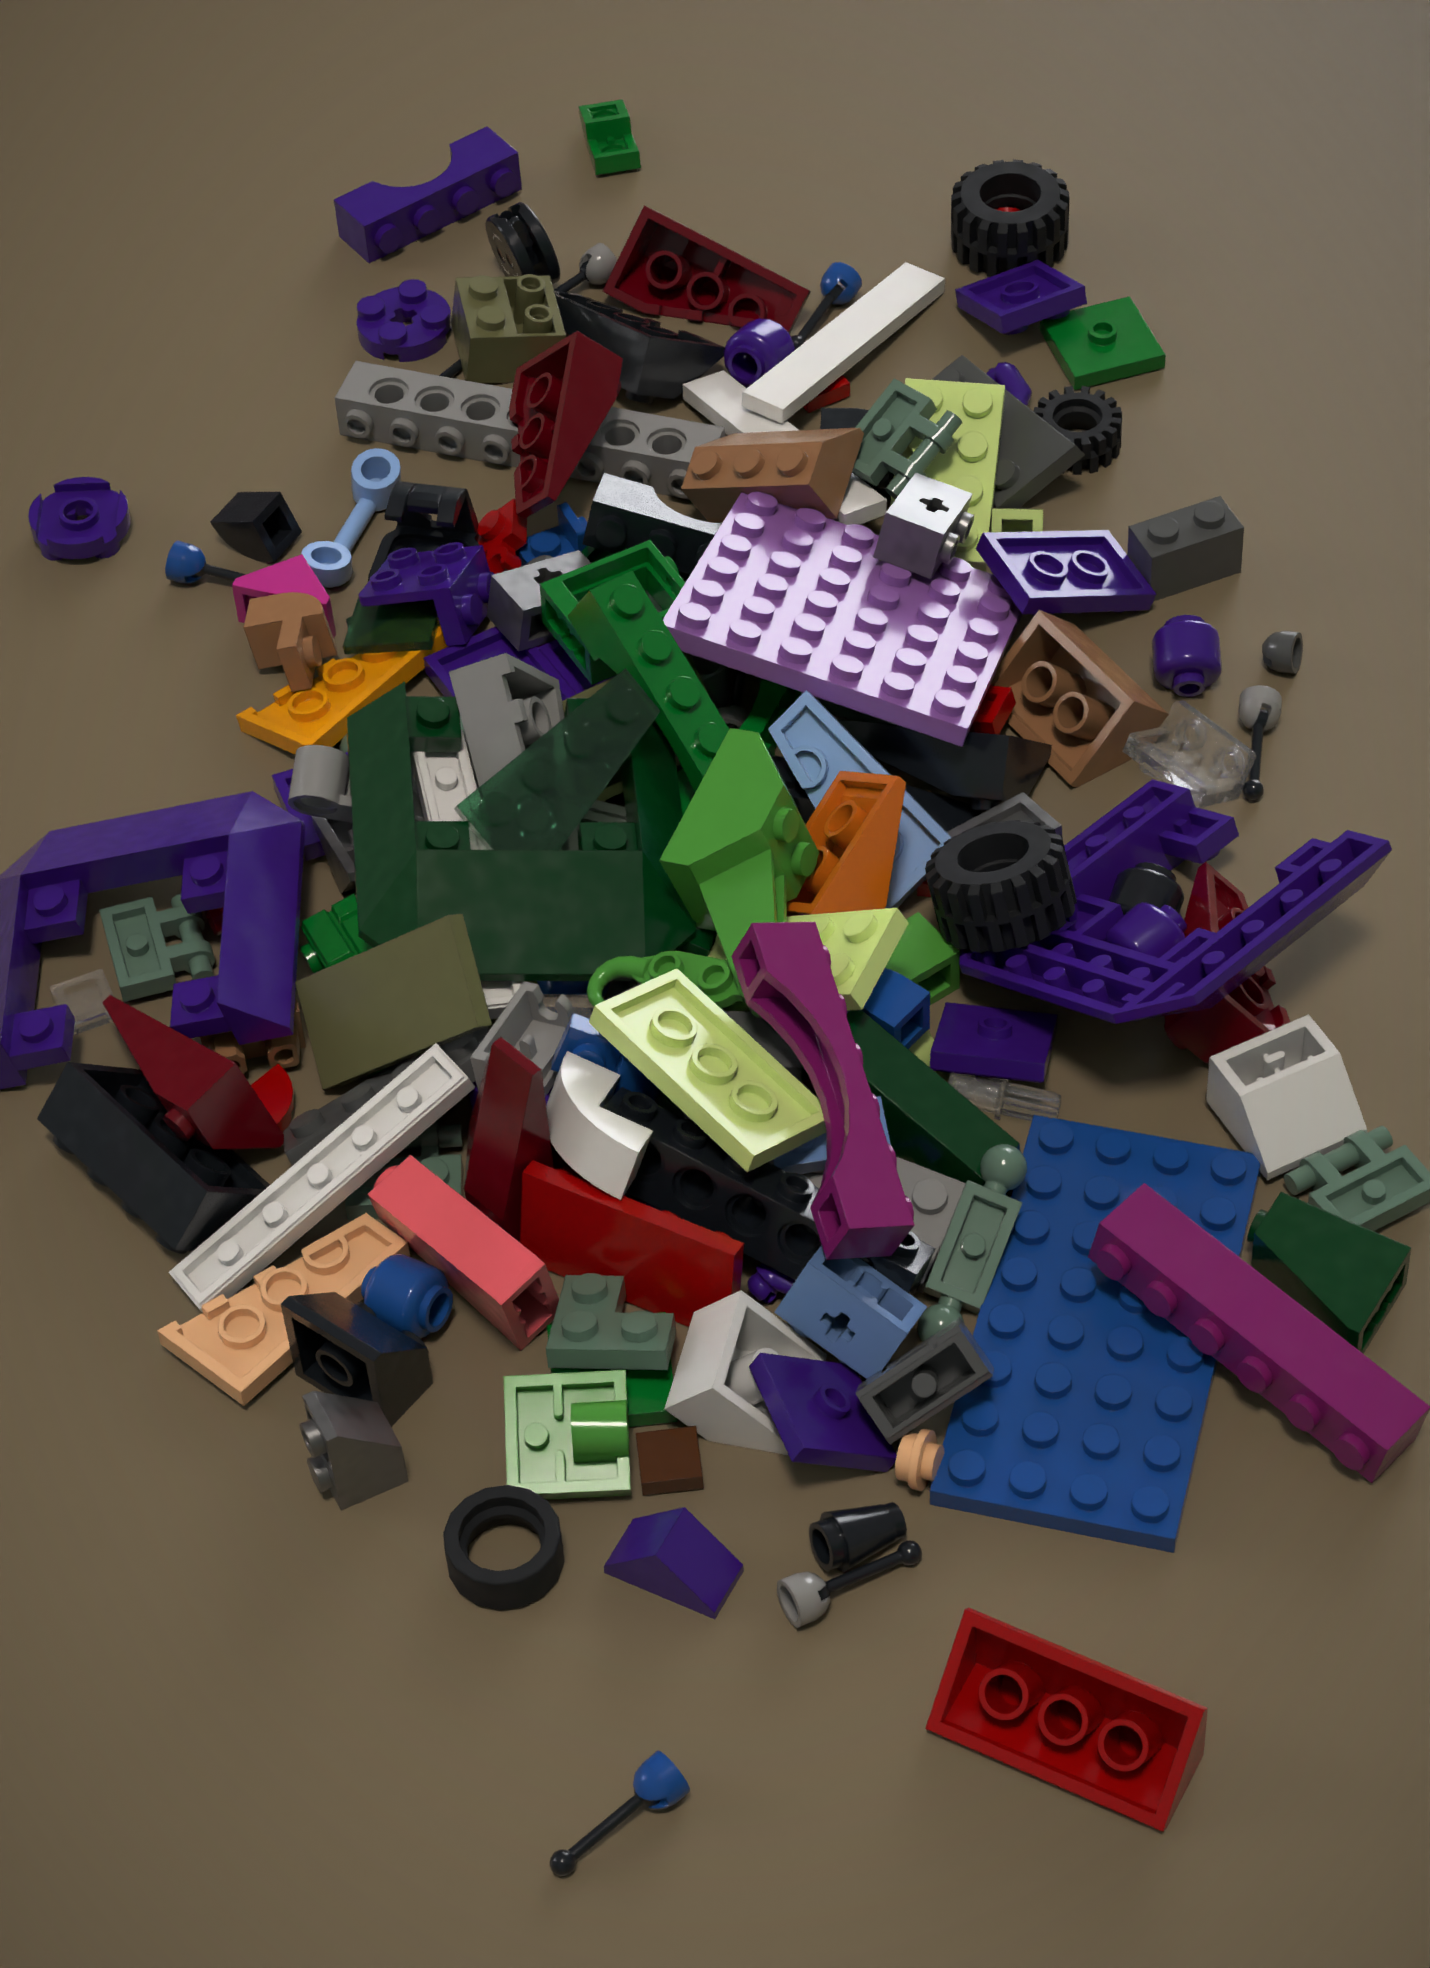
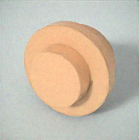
M921 1429L919 1433L908 1432L901 1439L896 1455L895 1475L897 1480L908 1482L910 1489L923 1491L928 1482L935 1479L944 1456V1446L937 1444L935 1431Z

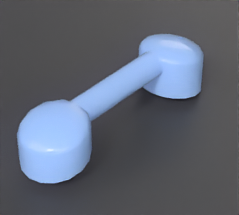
M374 448L366 450L353 461L351 489L353 499L357 504L333 542L317 541L308 544L302 550L301 554L323 587H337L349 581L352 575V556L350 552L374 512L387 508L392 489L398 481H401L399 459L394 453L386 449Z

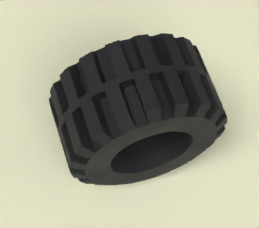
M1013 159V162L998 160L993 161V164L990 165L981 164L976 166L974 172L967 171L961 176V181L955 183L953 194L951 195V246L953 253H957V259L962 264H970L971 270L977 273L985 272L989 277L1035 260L1053 267V262L1060 261L1064 256V250L1068 247L1070 197L1069 191H1067V184L1063 179L1057 178V173L1053 170L1042 169V165L1034 162L1030 164L1023 163V160ZM1003 207L1018 208L1021 211L1004 212L995 209Z
M1007 820L963 831L962 834L945 841L944 846L937 848L930 855L931 860L926 863V879L942 937L946 942H952L953 946L959 949L970 948L971 952L993 951L994 953L1025 947L1030 943L1041 941L1050 936L1052 931L1059 930L1066 924V919L1071 917L1075 911L1076 895L1063 840L1060 834H1056L1055 829L1050 826H1041L1040 822Z

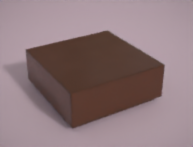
M696 1426L636 1433L643 1496L704 1489Z

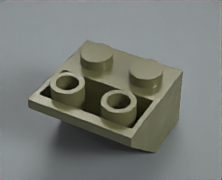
M526 274L504 277L479 275L455 278L451 325L466 381L477 383L514 382L516 368L566 338L550 275L537 276Z

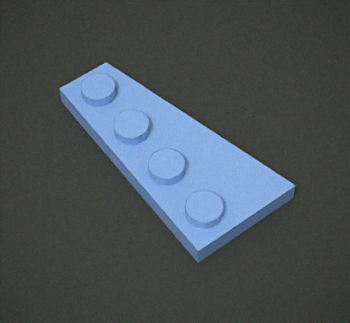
M807 690L768 728L801 788L805 790L815 809L839 771L891 775ZM906 790L885 908H898L926 880L925 867L926 863L931 860L930 855L937 848L944 846L945 841L952 838Z

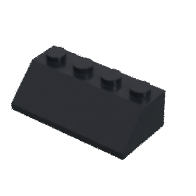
M67 1062L37 1120L54 1135L53 1142L59 1148L75 1155L88 1167L86 1172L90 1178L103 1186L109 1187L122 1199L121 1206L126 1212L138 1219L144 1220L157 1233L156 1240L168 1250L179 1254L194 1251L270 1185L232 1149H212L192 1137L187 1142L179 1138L165 1123L163 1116L167 1113V1110L152 1090L141 1069Z

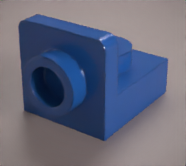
M567 502L557 505L559 526L528 536L526 544L516 550V555L521 559V567L538 556L549 555L556 557L577 550L582 551L587 546L582 544L587 526L586 519L583 516L577 518Z

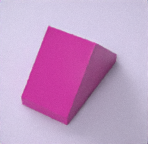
M302 554L234 580L232 589L239 622H245L250 599L280 593L299 592L312 595L321 602L333 638L336 636L330 596Z

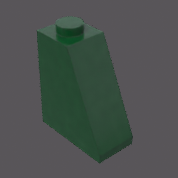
M1280 1192L1268 1212L1263 1209L1258 1211L1249 1228L1247 1241L1253 1244L1251 1267L1364 1354L1407 1283L1411 1247L1283 1192Z

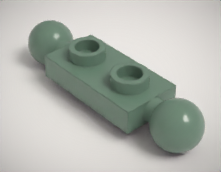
M999 1144L993 1146L983 1155L980 1163V1172L985 1181L984 1186L967 1180L963 1187L922 1291L939 1299L938 1304L926 1308L918 1319L917 1332L922 1342L959 1317L964 1322L960 1314L961 1308L978 1315L980 1307L984 1303L1023 1203L1006 1196L1007 1191L1017 1188L1024 1181L1027 1174V1162L1024 1155L1012 1145Z

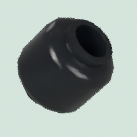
M1143 862L1117 875L1108 901L1120 904L1124 915L1133 906L1142 902L1153 904L1159 908L1163 905H1168L1179 913L1184 901V893L1176 882L1175 875L1170 870L1154 863Z

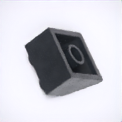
M336 1292L288 1296L281 1303L295 1374L322 1392L378 1402L392 1427L433 1384L429 1352L424 1342L414 1333L408 1330L400 1332L380 1320L366 1304L361 1302L354 1304Z

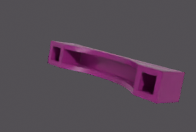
M816 922L752 923L731 955L746 1005L766 1020L791 1047L808 1073L822 1108L827 1131V1160L821 1186L810 1209L826 1260L892 1256L915 1226L913 1206L910 1199L905 1196L898 1176L896 1154L893 1147L887 1142L879 1118V1102L877 1097L871 1093L863 1069L862 1050L854 1041L847 1020L845 999L838 993L831 971L829 950L822 944Z

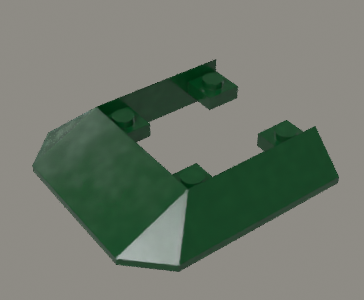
M405 682L347 717L358 937L374 948L447 915L463 914L480 981H589L599 966L615 957L636 956L642 958L654 956L664 951H680L696 936V922L691 918L659 861L683 817L675 752L659 725L637 695L623 684L621 699L567 698L565 720L569 753L619 754L627 822H580L577 836L579 850H471L468 821H415L410 752H460L462 737L460 713L456 697L406 696ZM621 977V978L614 979V980H612V981H635V980H634V979H629V978Z

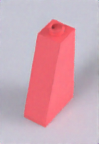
M409 1155L400 1165L389 1167L378 1177L373 1190L367 1194L378 1218L394 1233L406 1240L409 1247L427 1264L444 1272L448 1283L520 1351L554 1320L559 1298L545 1263L412 1155Z

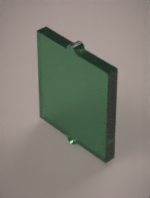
M358 597L352 617L346 619L348 631L342 647L345 654L432 650L438 626H441L434 600L365 607L361 606Z

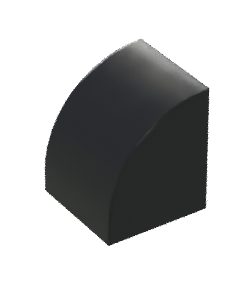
M238 492L210 521L215 531L228 545L242 555L261 562H275L302 533L281 492Z

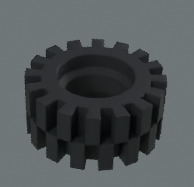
M1073 386L1064 387L1063 395H1060L1057 390L1049 392V400L1042 397L1038 401V407H1034L1033 411L1085 454V456L1070 467L1073 468V475H1081L1082 468L1086 467L1090 474L1098 472V463L1106 468L1111 465L1112 458L1117 459L1121 448L1122 411L1121 407H1116L1117 401L1113 397L1105 400V392L1099 389L1092 395L1090 394V387L1081 386V392H1074ZM1069 429H1084V430H1087V431L1074 432V431H1068V430H1069Z

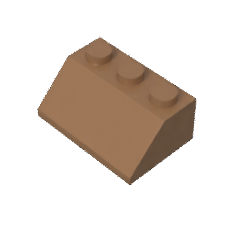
M861 428L733 433L695 447L681 490L709 522H723L741 492L749 494L756 491L772 495L779 504L796 509L812 508L823 513L828 519H837L864 432Z
M1038 610L1000 662L990 685L1012 688L1016 704L1006 722L1023 739L1052 745L1051 756L1047 762L1071 786L1076 788L1137 757L1169 715L1075 624L1041 610Z

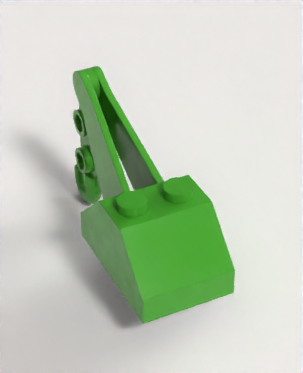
M729 729L659 860L691 918L696 922L697 928L717 932L727 960L681 951H664L654 956L642 958L636 956L615 957L599 966L589 979L587 995L589 1003L593 1007L605 1001L602 997V991L614 979L621 977L634 979L641 985L676 968L721 1009L730 1007L737 1001L746 1003L731 955L752 923L787 922V902L798 896L806 878L815 870L819 851L759 732ZM747 1005L748 1009L755 1017L762 1018Z

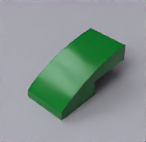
M623 99L578 106L584 137L596 175L641 168L639 149L632 135L630 115Z

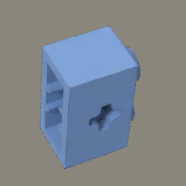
M821 1245L806 1264L774 1313L788 1322L791 1328L799 1335L812 1339L837 1357L840 1363L846 1364L868 1379L884 1369L927 1306L860 1258L826 1260Z

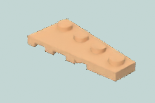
M365 1213L302 1249V1257L280 1268L272 1265L253 1276L255 1284L228 1299L221 1294L201 1305L203 1313L182 1325H179L175 1320L157 1330L160 1344L241 1405L245 1406L293 1363L281 1303L288 1296L336 1292L356 1304L363 1300L361 1287L368 1271L378 1266L379 1263L391 1255L404 1254L410 1257L408 1242Z

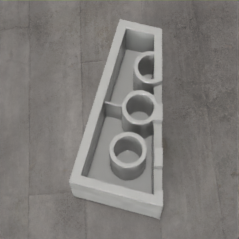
M507 653L449 671L495 849L579 850L577 836L581 821L571 757L568 749L559 680Z

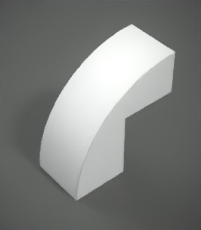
M567 1051L546 1105L550 1141L561 1158L581 1177L602 1191L621 1200L637 1175L653 1130L602 1108L612 1098L620 1074Z

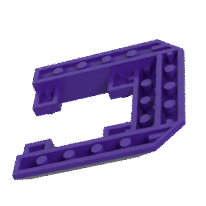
M1152 779L1064 845L1077 903L1074 904L1075 911L1073 915L1066 919V924L1063 927L1052 931L1050 936L1041 941H1035L1028 946L1018 949L1014 948L994 953L993 951L971 952L970 948L960 949L959 965L963 974L1114 1024L1209 1009L1363 888L1392 851L1389 840L1350 830L1345 831L1331 843L1312 838L1275 867L1279 884L1221 930L1215 933L1197 928L1160 958L1105 942L1107 931L1124 916L1120 904L1108 901L1117 875L1143 862L1154 863L1170 871L1184 860L1203 864L1215 858L1222 848L1239 836L1234 817L1195 807L1190 789Z
M250 791L52 830L0 875V1089L26 1085L27 1070L30 1068L71 1061L75 1017L69 1006L63 1004L34 1010L42 942L84 934L88 893L183 875L181 902L187 913L191 914L223 907L219 974L173 984L170 1028L189 1038L232 1031L239 1045L293 1035L305 826L302 820L257 793Z

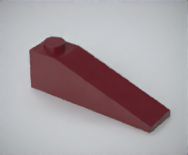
M645 205L602 291L646 314L735 327H743L748 322L759 318L771 319L781 324L789 334L811 293L810 290Z
M579 331L572 333L516 368L509 406V417L512 422L518 425V433L511 439L512 451L520 455V464L514 472L516 514L524 519L556 501L621 389L620 374L623 358Z
M1207 862L1197 869L1184 918L1187 924V930L1183 932L1185 937L1197 928L1217 933L1249 908L1244 894ZM1263 966L1212 1008L1165 1016L1164 1029L1169 1039L1182 1050L1188 1048L1204 1063H1209L1210 1056L1290 1022L1286 1008L1280 1005L1274 1007L1268 989L1274 986L1276 981L1272 970Z
M109 995L102 1002L152 1090L167 1110V1113L163 1116L165 1123L179 1138L187 1142L192 1137L212 1149L280 1148L284 1144V1134L235 1062L112 995Z
M500 1037L492 1043L469 1123L464 1192L467 1201L520 1242L522 1172L532 1160L552 1168L554 1166L542 1069L504 1038Z

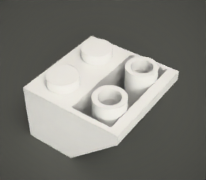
M1309 1014L1209 1057L1206 1101L1243 1150L1253 1153L1260 1162V1172L1266 1180L1299 1167L1301 1159L1315 1152H1320L1324 1155L1344 1145V1138L1359 1130L1367 1133V1127L1341 1054Z

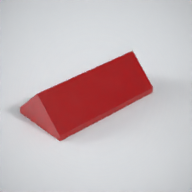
M968 1607L964 1610L925 1729L1163 1832L1167 1829L1204 1755L1208 1708Z

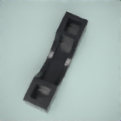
M604 473L592 501L582 544L611 553H618L651 540L664 557L670 556L673 559L679 572L690 575L722 523L706 522L682 515L665 505L656 495L653 486Z

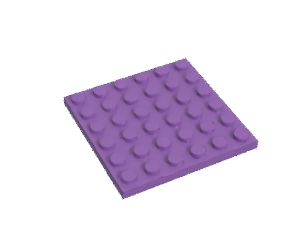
M756 491L749 494L741 492L669 608L663 621L683 652L803 693L807 690L813 696L963 747L1022 613L994 574L971 567L963 559L953 557L949 565L942 562L930 579L874 558L873 555L879 535L874 534L869 528L858 524L846 525L828 519L823 513L812 508L796 509L779 504L772 495Z

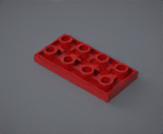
M534 1160L522 1172L520 1243L544 1262L548 1271L563 1277L586 1273L624 1276L626 1287L625 1302L653 1313H674L675 1322L687 1327L690 1326L695 1311L740 1291L744 1243L732 1239L726 1233L709 1230L681 1219L670 1211L658 1210L630 1199L625 1195L620 1200L602 1191L590 1182L574 1177L568 1171L554 1169Z

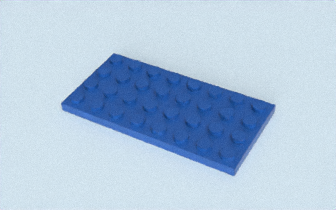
M1034 1114L1023 1151L1027 1162V1174L1024 1181L1017 1188L1013 1189L1011 1198L1023 1203L984 1303L980 1307L973 1333L974 1339L994 1367L993 1376L954 1402L943 1441L944 1456L930 1489V1505L1174 1553L1218 1360L1197 1349L1189 1337L1165 1318L1153 1314L1140 1298L1120 1282L1104 1275L1097 1264L1088 1258L1099 1223L1145 1183L1241 1258L1260 1176V1162L1253 1153Z

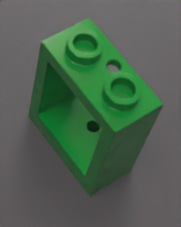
M651 540L540 583L542 622L591 685L615 676L617 673L601 659L594 662L567 616L589 590L633 570L644 590H647L663 609V611L658 612L663 620L684 586L685 581L679 575L678 568L670 556L664 557Z

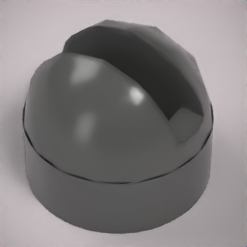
M1280 631L1274 632L1267 637L1262 644L1264 663L1270 669L1277 672L1296 674L1300 668L1303 654L1301 633Z

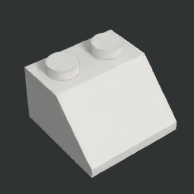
M740 1290L693 1313L664 1409L688 1427L696 1426L697 1433L708 1441L788 1455L749 1366L759 1353L826 1361L827 1354Z

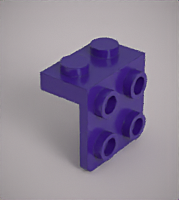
M453 542L442 545L433 551L417 552L415 548L411 547L402 548L387 556L386 561L370 577L369 582L358 594L361 606L365 607L434 600L446 646L464 645L487 616L491 575H494V573L489 570L483 545L464 547L462 543Z

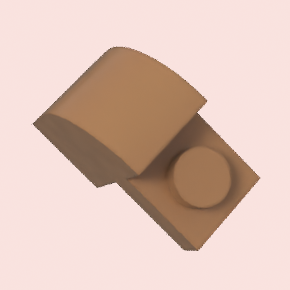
M299 592L280 593L249 600L243 629L258 669L282 665L292 692L312 688L315 669L317 666H321L322 658L337 656L338 653L321 602L312 595Z

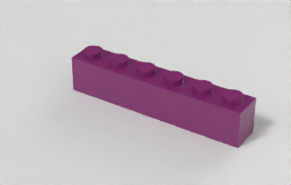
M1143 1183L1099 1223L1088 1258L1097 1264L1104 1275L1120 1282L1140 1298L1153 1314L1165 1318L1189 1337L1194 1346L1201 1352L1213 1356L1238 1376L1241 1383L1247 1389L1262 1395L1282 1411L1295 1427L1302 1431H1307L1331 1450L1344 1466L1356 1470L1373 1483L1415 1441L1430 1410V1406L1147 1184Z

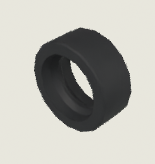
M511 1485L484 1488L466 1497L450 1513L443 1532L449 1577L458 1592L477 1606L496 1610L521 1608L544 1597L559 1579L564 1564L559 1517L546 1499L530 1489ZM512 1524L527 1527L540 1537L541 1548L529 1562L515 1569L501 1571L479 1567L468 1558V1545L478 1534L494 1526Z

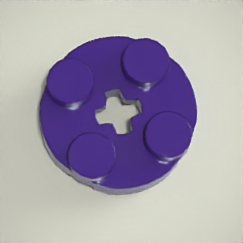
M406 280L399 287L390 288L373 296L364 297L357 303L358 316L356 324L359 342L366 352L376 358L384 360V353L398 354L399 362H412L427 358L444 347L447 343L446 334L449 330L452 332L451 310L447 301L438 293L427 290L426 284L421 280ZM404 322H410L412 324L405 326Z
M77 477L63 480L54 484L55 493L48 495L44 500H42V495L40 494L32 502L28 514L34 541L40 546L42 555L48 560L84 559L93 556L109 558L120 550V541L126 536L130 528L131 517L126 496L121 490L119 494L111 490L110 483L100 478ZM77 516H87V518L83 520H77Z

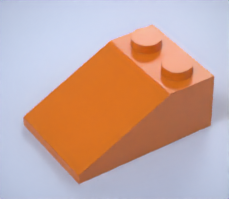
M839 771L806 823V827L819 851L815 870L806 878L798 896L787 902V916L885 909L906 782L900 776Z

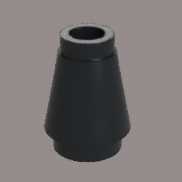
M890 1502L884 1505L878 1504L823 1512L819 1521L811 1523L809 1539L813 1553L823 1569L830 1571L837 1568L842 1572H846L891 1545L896 1540L904 1538L907 1527L899 1506L894 1502Z

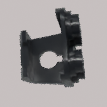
M398 481L392 489L385 512V520L397 521V526L394 531L387 533L383 537L370 569L368 582L370 577L386 561L387 556L402 548H415L417 552L433 551L442 545L453 542L462 543L464 547L478 546V520L468 490L465 488ZM430 514H437L436 521L432 520V515ZM434 600L383 605L391 610H399L406 606L428 608L437 614Z

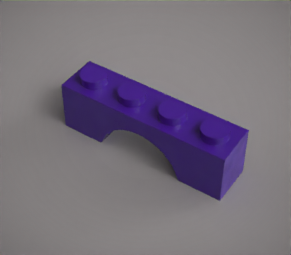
M486 126L449 144L451 162L448 168L429 182L409 187H394L371 181L334 199L339 237L370 264L522 190L518 152Z

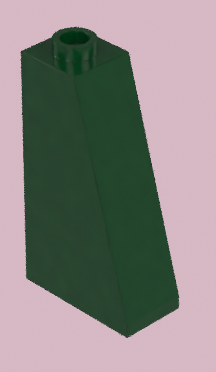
M850 1010L847 1013V1020L854 1041L862 1050L863 1069L871 1093L876 1097L881 1096L889 1139L896 1157L964 1183L969 1180L984 1186L985 1181L981 1176L980 1163L986 1151L999 1144L1012 1145L1020 1150V1143L862 1010ZM1013 1190L1007 1191L1006 1196L1010 1197Z

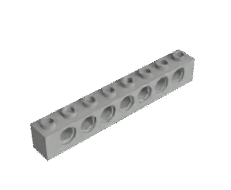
M355 361L334 397L340 435L516 468L520 464V455L512 451L511 439L518 433V425L512 422L509 417L512 389ZM611 407L570 478L600 483L603 474L607 473L653 486L656 494L689 499L683 493L681 487L696 446L724 437L725 427Z

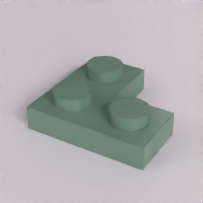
M596 1273L566 1275L546 1345L548 1368L668 1370L676 1336L674 1313L622 1312L626 1298L624 1276H607Z

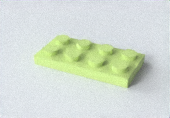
M905 378L906 385L931 398L937 410L929 419L930 421L937 424L947 410L953 412L962 420V424L952 435L954 439L952 445L945 454L938 453L924 473L929 478L972 493L967 512L974 515V521L965 543L958 544L954 557L963 559L971 567L986 572L987 564L976 550L982 533L990 532L1005 385ZM915 437L902 453V456L909 459L923 440ZM891 497V504H890V506H891V505L893 504V502L895 501V499L892 498V497Z
M898 908L787 916V922H816L822 944L829 950L831 971L838 993L845 999L847 1011L862 1010L909 924ZM717 934L716 941L707 957L727 960ZM737 1001L732 1006L722 1009L725 1011H750L746 1003L742 1001Z
M676 968L594 1006L589 1023L747 1173L827 1132L819 1099L679 969Z

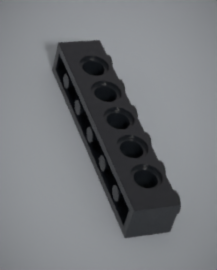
M621 1087L602 1108L653 1130L648 1144L655 1147L659 1152L658 1154L649 1145L647 1146L637 1175L626 1192L660 1210L670 1211L681 1219L712 1231L726 1233L732 1239L744 1243V1254L796 1280L806 1264L822 1245L810 1209L819 1188L814 1186L805 1176L787 1172L769 1162L747 1173L691 1119L682 1118L657 1105L646 1094L632 1092ZM700 1171L706 1173L710 1177L711 1181L706 1179ZM752 1198L758 1200L764 1208L758 1206ZM804 1225H807L810 1228H812L817 1235H814L811 1232H809ZM910 1231L892 1256L866 1257L869 1260L866 1263L915 1297L936 1248L922 1242L917 1235Z

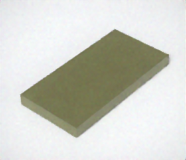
M463 914L447 915L295 982L323 1090L339 1088L425 1053L435 1043L442 1046L492 1025Z

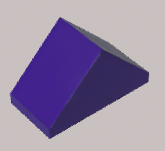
M685 1507L634 1518L604 1565L605 1574L712 1619H716L744 1572L743 1564Z

